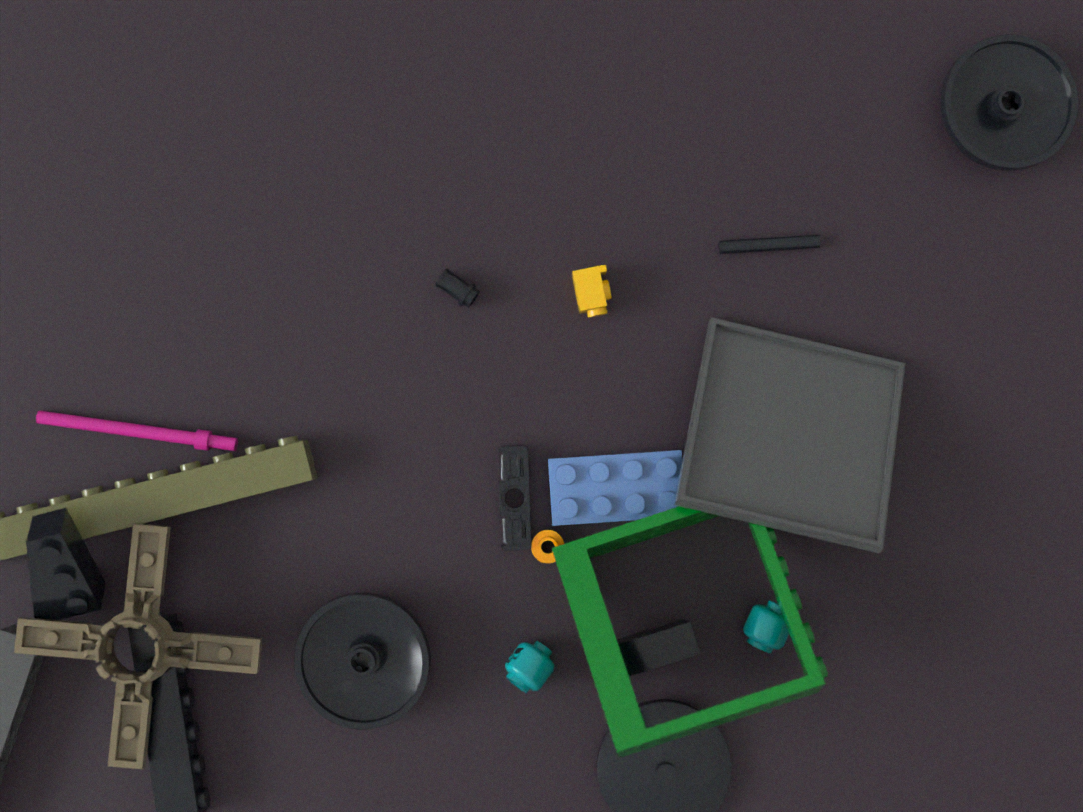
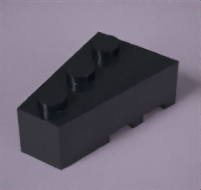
M67 508L33 516L26 540L34 618L62 620L101 610L106 583Z

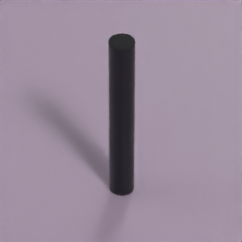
M820 235L724 240L719 241V253L731 254L820 248L821 239Z

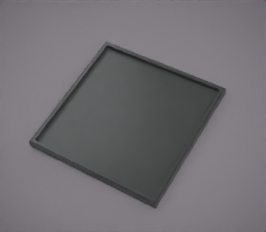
M711 317L706 332L674 505L881 553L884 549L906 363Z

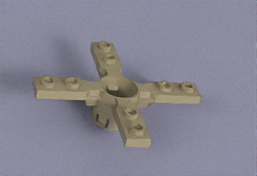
M133 524L124 612L113 617L110 622L105 625H93L87 622L20 617L17 621L14 653L96 660V663L102 661L103 663L96 668L99 675L104 679L111 675L114 676L110 679L116 682L108 767L143 769L146 767L153 697L151 696L152 681L162 676L169 667L258 674L260 670L263 638L200 632H174L169 622L159 614L161 597L164 595L171 529L169 526ZM122 625L124 628L133 627L137 629L146 625L147 627L144 630L148 632L152 640L158 639L155 642L156 655L152 664L153 667L148 671L137 672L127 669L119 662L115 655L114 639Z

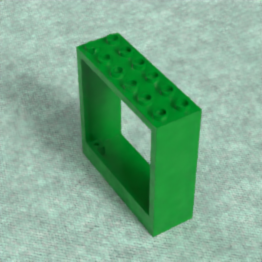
M678 506L552 548L616 751L620 758L818 693L825 685L824 678L828 677V673L821 656L815 657L811 644L815 643L814 635L809 623H802L799 610L802 609V604L796 589L790 590L787 584L786 577L789 576V570L784 557H777L774 544L777 543L773 528L748 523L805 677L647 729L645 728L590 559L719 517V515Z

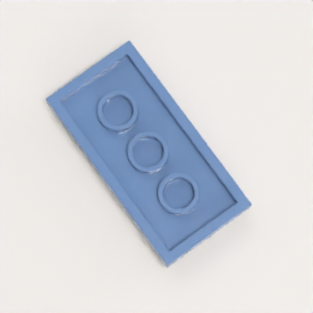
M682 450L549 458L552 526L633 521L678 507L674 504L682 466Z

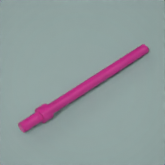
M41 410L36 415L37 424L194 445V449L209 451L210 448L236 451L238 446V438L213 435L212 431L197 429L196 432Z

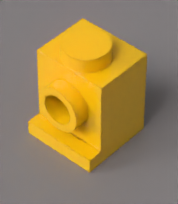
M606 264L572 271L579 313L587 312L588 318L608 314L606 300L612 299L608 279L602 280L601 275H605L607 272Z

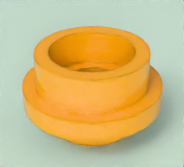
M553 530L538 532L531 543L534 557L542 563L556 562L553 551L545 553L541 545L545 541H551L554 547L564 544L563 538Z

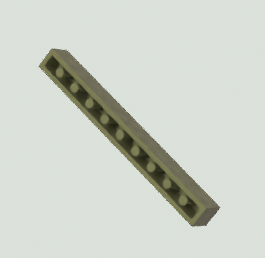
M296 435L277 440L279 447L266 450L265 444L246 448V455L234 458L233 453L230 452L212 457L214 463L201 467L200 461L180 465L181 472L169 475L168 470L164 469L148 473V480L136 483L135 477L114 482L116 489L104 492L102 486L82 491V498L71 500L70 494L49 499L50 506L39 509L37 503L16 508V515L6 517L5 511L0 512V561L27 554L26 540L32 517L50 511L67 508L82 539L133 527V524H144L318 479L308 440L299 441Z

